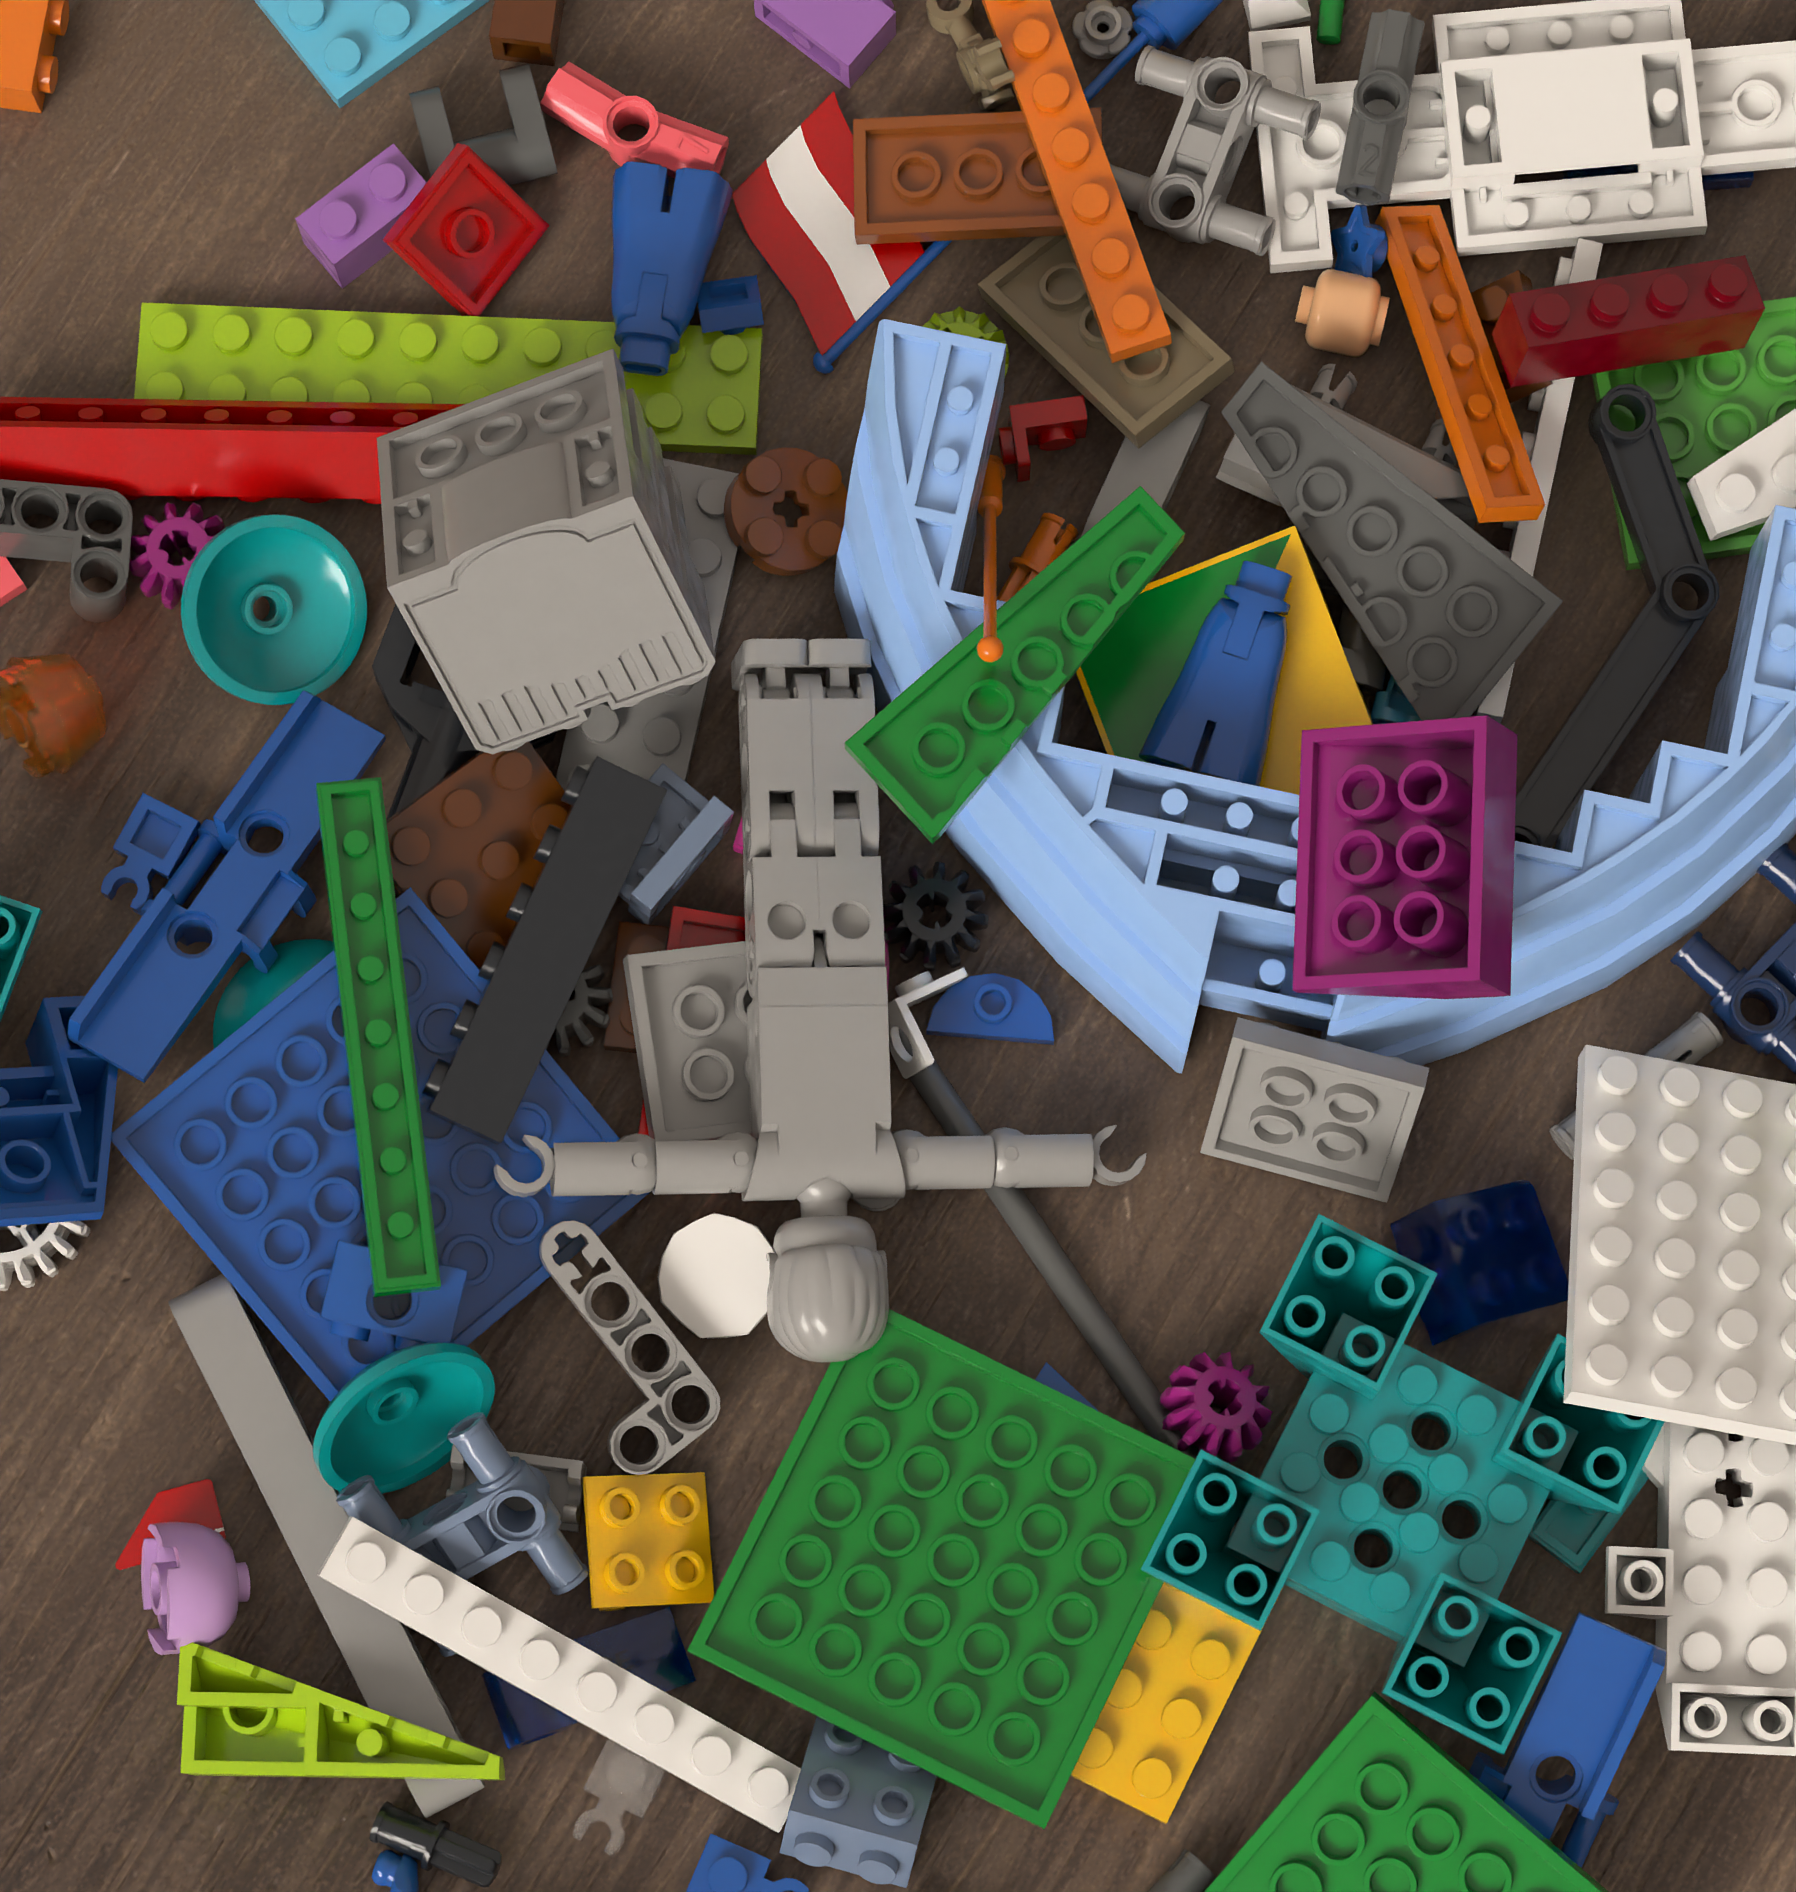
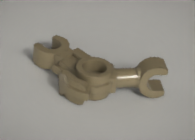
M926 0L928 19L932 28L940 33L951 34L958 47L956 52L957 60L969 89L973 94L980 91L982 93V96L978 99L979 108L985 111L994 109L1014 99L1010 87L1000 89V87L1015 81L1013 71L1007 68L1000 51L1002 44L998 37L983 40L980 33H977L972 24L974 18L973 1L957 0L958 8L944 11L938 7L936 0Z

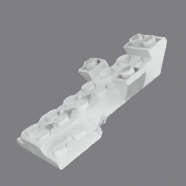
M1665 1421L1642 1468L1647 1477L1658 1488L1657 1548L1606 1547L1605 1613L1656 1619L1655 1645L1665 1649L1666 1660L1664 1670L1655 1689L1668 1750L1796 1756V1445L1734 1434L1735 1442L1728 1440V1433ZM1726 1473L1732 1475L1733 1483L1741 1486V1497L1733 1499L1734 1507L1727 1506L1728 1500L1726 1495L1716 1494L1715 1483L1725 1480Z

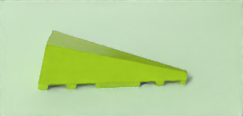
M192 1642L180 1647L177 1705L184 1706L181 1773L202 1776L505 1780L503 1757L202 1645Z

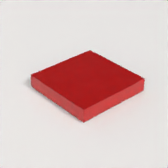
M457 143L382 240L462 316H480L550 225L468 145Z

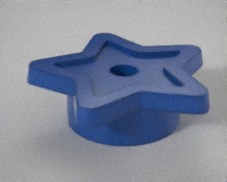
M1356 205L1347 226L1334 229L1331 232V240L1338 253L1335 270L1372 278V273L1378 271L1385 261L1388 239L1385 230L1380 225L1369 222L1366 205Z

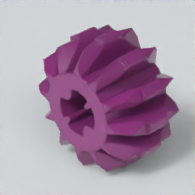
M167 502L164 507L167 520L159 523L153 516L144 515L142 523L150 535L131 536L130 546L133 551L139 554V556L129 562L131 573L133 576L144 577L140 589L146 597L149 598L161 593V601L164 607L171 610L178 604L182 596L186 576L196 556L208 541L225 528L223 520L218 515L204 520L201 506L194 502L187 508L183 517H180L173 503ZM191 547L194 553L193 559L188 561L186 557H183L184 565H174L171 555L177 551L182 556L181 548Z
M1203 1352L1194 1356L1189 1362V1367L1179 1365L1169 1376V1383L1172 1387L1166 1388L1161 1394L1159 1404L1171 1412L1162 1421V1430H1179L1182 1434L1177 1443V1450L1186 1451L1192 1445L1198 1447V1454L1200 1450L1216 1456L1218 1453L1225 1462L1230 1463L1236 1461L1242 1455V1449L1247 1451L1253 1450L1261 1442L1263 1434L1260 1429L1264 1428L1271 1421V1414L1273 1412L1260 1404L1269 1395L1268 1390L1270 1386L1252 1385L1249 1381L1254 1373V1364L1245 1365L1238 1371L1233 1367L1231 1352L1222 1353L1215 1362ZM1212 1402L1220 1407L1221 1412L1219 1414L1209 1406Z

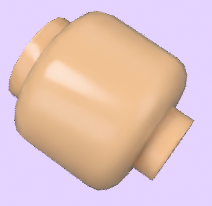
M1327 269L1319 275L1315 288L1303 285L1295 322L1307 324L1305 338L1310 347L1346 356L1360 357L1368 350L1369 345L1379 347L1390 298L1381 296L1380 284L1374 278L1335 269Z

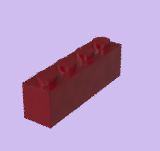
M1742 255L1510 293L1492 332V336L1510 387L1743 349L1762 316L1765 306L1746 256Z

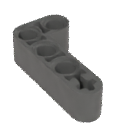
M0 479V556L71 562L69 595L71 606L76 614L84 620L94 623L108 622L116 618L124 609L127 598L133 519L132 509L127 499L117 491L106 488ZM34 514H43L52 518L55 523L47 528L37 529L25 523V519ZM105 519L116 524L118 529L110 534H99L91 530L88 525L96 520ZM101 577L113 583L114 587L107 592L96 593L87 589L83 583L91 578Z

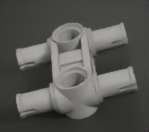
M1146 46L1136 66L1135 82L1181 96L1184 101L1156 172L1151 177L1110 164L1125 208L1137 212L1139 220H1142L1144 225L1164 231L1179 242L1204 244L1205 242L1211 243L1214 239L1263 256L1272 241L1276 221L1273 217H1265L1227 204L1226 199L1254 127L1262 123L1299 135L1301 138L1308 140L1318 124L1321 103L1314 99L1309 100L1272 88L1271 80H1268L1266 75L1245 69L1241 63L1232 58H1211L1206 56L1205 58L1200 57L1194 62L1157 50L1153 46ZM1230 81H1239L1241 83L1240 91L1236 98L1224 104L1215 103L1216 93L1223 84ZM1185 196L1195 198L1194 208L1188 216L1180 220H1170L1171 207L1178 199Z

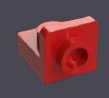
M1084 395L1009 406L1008 427L998 428V437L1003 465L1014 464L1017 482L1030 480L1031 462L1028 446L1038 444L1041 450L1054 451L1073 446L1076 443V439L1086 438L1087 413Z

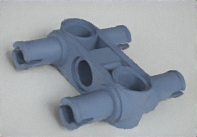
M483 1412L467 1416L458 1422L448 1432L449 1436H447L478 1479L465 1488L408 1520H399L375 1485V1480L371 1475L362 1476L354 1480L337 1495V1503L343 1507L349 1517L358 1519L464 1580L469 1579L517 1551H527L550 1585V1590L554 1595L564 1594L572 1590L588 1575L587 1571L589 1570L587 1566L581 1562L559 1529L562 1523L560 1519L561 1514L550 1498V1486L546 1476L539 1469L528 1465L525 1460H521L516 1456L510 1457L487 1423ZM512 1496L523 1497L529 1500L534 1507L526 1511H515L509 1508L503 1501ZM435 1642L440 1648L439 1651L442 1656L449 1657L456 1654Z

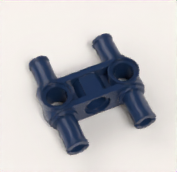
M1784 843L1765 860L1756 872L1759 875H1763L1796 905V853L1788 847L1787 843ZM1796 922L1749 971L1745 967L1739 971L1707 942L1699 931L1696 932L1670 961L1682 969L1713 998L1709 1003L1713 1007L1712 1011L1722 1019L1724 1029L1732 1039L1740 1044L1750 1045L1758 1054L1762 1052L1767 1056L1771 1052L1796 1075ZM1756 998L1765 1003L1770 1013L1769 1024L1759 1026L1746 1021L1740 1009L1741 1000Z

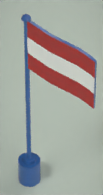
M1137 0L1131 8L1136 18L1132 23V27L1138 35L1083 90L1087 103L1146 44L1155 47L1157 50L1162 45L1170 50H1175L1224 0ZM835 91L732 193L737 214L751 243L795 301L819 351L813 357V365L818 372L824 374L834 370L831 364L953 241H934L925 251L920 242L857 245L854 226L853 135L839 108Z

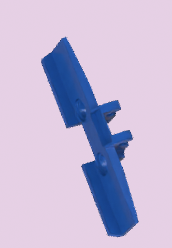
M303 690L213 816L214 821L206 819L197 829L199 839L168 883L160 890L154 900L148 899L140 909L141 919L69 1018L68 1039L145 1083L213 993L241 951L253 960V965L256 969L267 973L278 957L276 950L270 942L272 936L291 909L298 916L305 918L317 901L308 883L296 874L321 839L315 789L316 783L360 779L385 742L386 736L321 700L320 697ZM261 827L276 828L283 834V841L272 852L259 853L253 851L248 846V843L255 830ZM220 852L226 855L188 909L183 908V904ZM180 941L186 946L195 942L210 943V946L201 953L187 954L177 948V942Z
M1579 1612L1526 1720L1505 1768L1495 1764L1492 1757L1482 1752L1476 1754L1469 1772L1548 1840H1550L1566 1803L1579 1808L1561 1851L1581 1868L1606 1814L1614 1815L1619 1804V1800L1607 1793V1790L1664 1670L1666 1660L1665 1649ZM1551 1756L1566 1758L1574 1768L1573 1776L1565 1774L1563 1777L1551 1781L1536 1776V1771L1539 1764Z

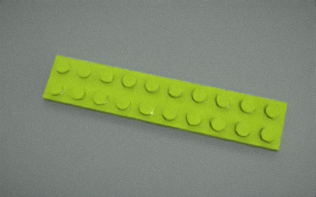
M142 302L134 399L467 404L614 349L619 359L621 348L614 339L616 330L614 322ZM689 325L680 338L679 350L677 353L670 355L667 374L653 376L623 371L626 390L633 388L642 406L644 421L648 428H653L662 451L757 455L763 344L762 328H745L742 333L724 335L720 331L702 333L701 326Z

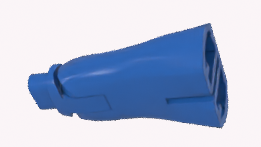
M630 161L615 170L612 187L613 279L611 308L616 326L614 339L621 348L619 361L625 372L663 376L668 372L670 355L677 353L679 350L680 338L693 317L707 267L720 236L732 198L733 190L729 182L724 180L717 172L692 168L677 169L673 195L669 196L668 171L666 167L658 164Z
M1243 561L1236 584L1226 585L1224 594L1230 599L1221 598L1203 622L1183 669L1158 713L1138 755L1140 759L1156 765L1260 786L1268 748L1273 707L1286 650L1287 622L1286 617L1281 615H1288L1290 605L1284 602L1292 579L1291 575L1258 563Z

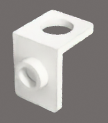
M964 967L935 981L930 972L926 971L895 987L899 997L888 1003L889 1050L905 1079L914 1076L934 1063V1058L909 1007L947 990L966 978L968 974ZM899 1028L909 1039L913 1057L905 1050L901 1042Z

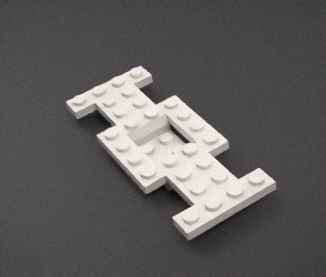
M1591 0L1433 15L1432 30L1437 73L1414 75L1407 122L1403 130L1390 200L1388 203H1376L1374 205L1450 198L1455 250L1458 257L1576 246L1578 238L1604 244L1705 235L1707 217L1702 183L1703 175L1796 167V40L1692 50L1690 38L1686 39L1681 0ZM1310 26L1248 32L1251 71L1266 75L1267 79L1271 80L1272 88L1309 100L1314 99L1321 103L1318 124L1308 140L1301 138L1299 135L1262 123L1256 126L1265 217H1273L1276 221L1274 235L1268 248L1270 273L1332 268L1333 254L1328 209L1361 205L1360 203L1351 202L1342 195L1336 194V185L1352 111L1353 93L1358 80L1315 83ZM1375 99L1365 105V108L1375 115H1388L1395 110V107L1390 102L1383 99ZM1631 164H1637L1638 173L1514 184L1515 175Z

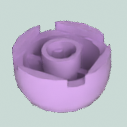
M188 1522L150 1523L148 1530L155 1538H145L143 1541L141 1584L144 1610L153 1609L155 1615L158 1616L160 1628L147 1629L155 1653L160 1655L179 1654L180 1647L192 1642L209 1647L222 1639L236 1620L238 1602H247L249 1600L250 1575L248 1566L245 1562H235L230 1544L215 1530L197 1523Z

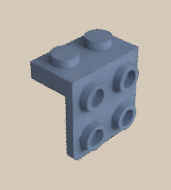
M816 1717L790 1804L780 1853L796 1857L802 1863L810 1866H828L857 1874L871 1883L893 1884L907 1888L937 1776Z

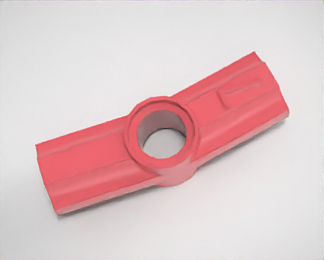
M569 61L565 66L556 71L548 83L544 97L540 102L541 110L606 149L611 159L621 167L624 163L630 161L658 164L667 168L669 177L675 178L676 170L683 168L714 171L720 175L729 146L728 137L660 113L646 99L638 96H626ZM630 124H638L648 130L647 134L637 141H626L617 136L623 127Z

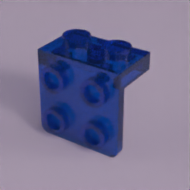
M1518 1180L1434 1201L1390 1224L1398 1254L1438 1273L1419 1311L1432 1345L1452 1341L1491 1322L1551 1307L1568 1300L1569 1282L1536 1191L1527 1180Z

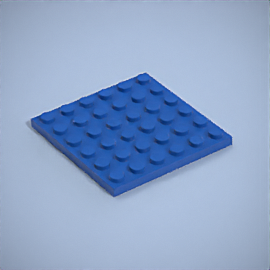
M410 887L396 899L438 1263L467 1270L450 1343L468 1346L550 1277V1274L546 1271L540 1260L539 1244L542 1236L551 1226L562 1221L574 1220L586 1224L599 1236L649 1193L640 1195L552 1196L549 1180L545 1188L537 1194L519 1197L509 1194L498 1184L493 1170L496 1164L506 1170L511 1178L520 1183H531L541 1176V1160L522 1141L524 1135L538 1137L546 1142L549 1148H554L553 1143L616 1142L620 1139L546 1049L502 1143L496 1145L426 1112L433 1098L422 1094L425 1084L438 1058L450 1063L461 1040L450 1035L452 1027L466 999L478 1004L488 980L478 976L480 970ZM333 950L111 1134L112 1143L330 1402L341 1388L364 1368L378 1359L400 1350L394 1348L396 1335L371 1330L368 1342L331 1334L332 1321L320 1318L338 1240L368 1247L335 954ZM560 1233L554 1239L559 1249L552 1257L560 1265L573 1258L586 1243L580 1235L569 1239L563 1233ZM410 1293L378 1297L373 1295L375 1311L386 1319H395L404 1315L411 1302Z

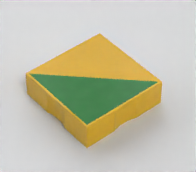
M1292 526L1148 583L1078 668L1076 674L1107 754L1146 762L1140 759L1138 755L1155 719L1174 687L1207 615L1221 598L1230 599L1224 594L1226 585L1236 584L1243 561L1258 563L1292 576L1284 602L1290 605L1288 615H1281L1286 617L1287 622L1286 650L1273 707L1268 748L1260 787L1299 795L1302 730L1374 725L1335 630L1333 618L1297 528Z

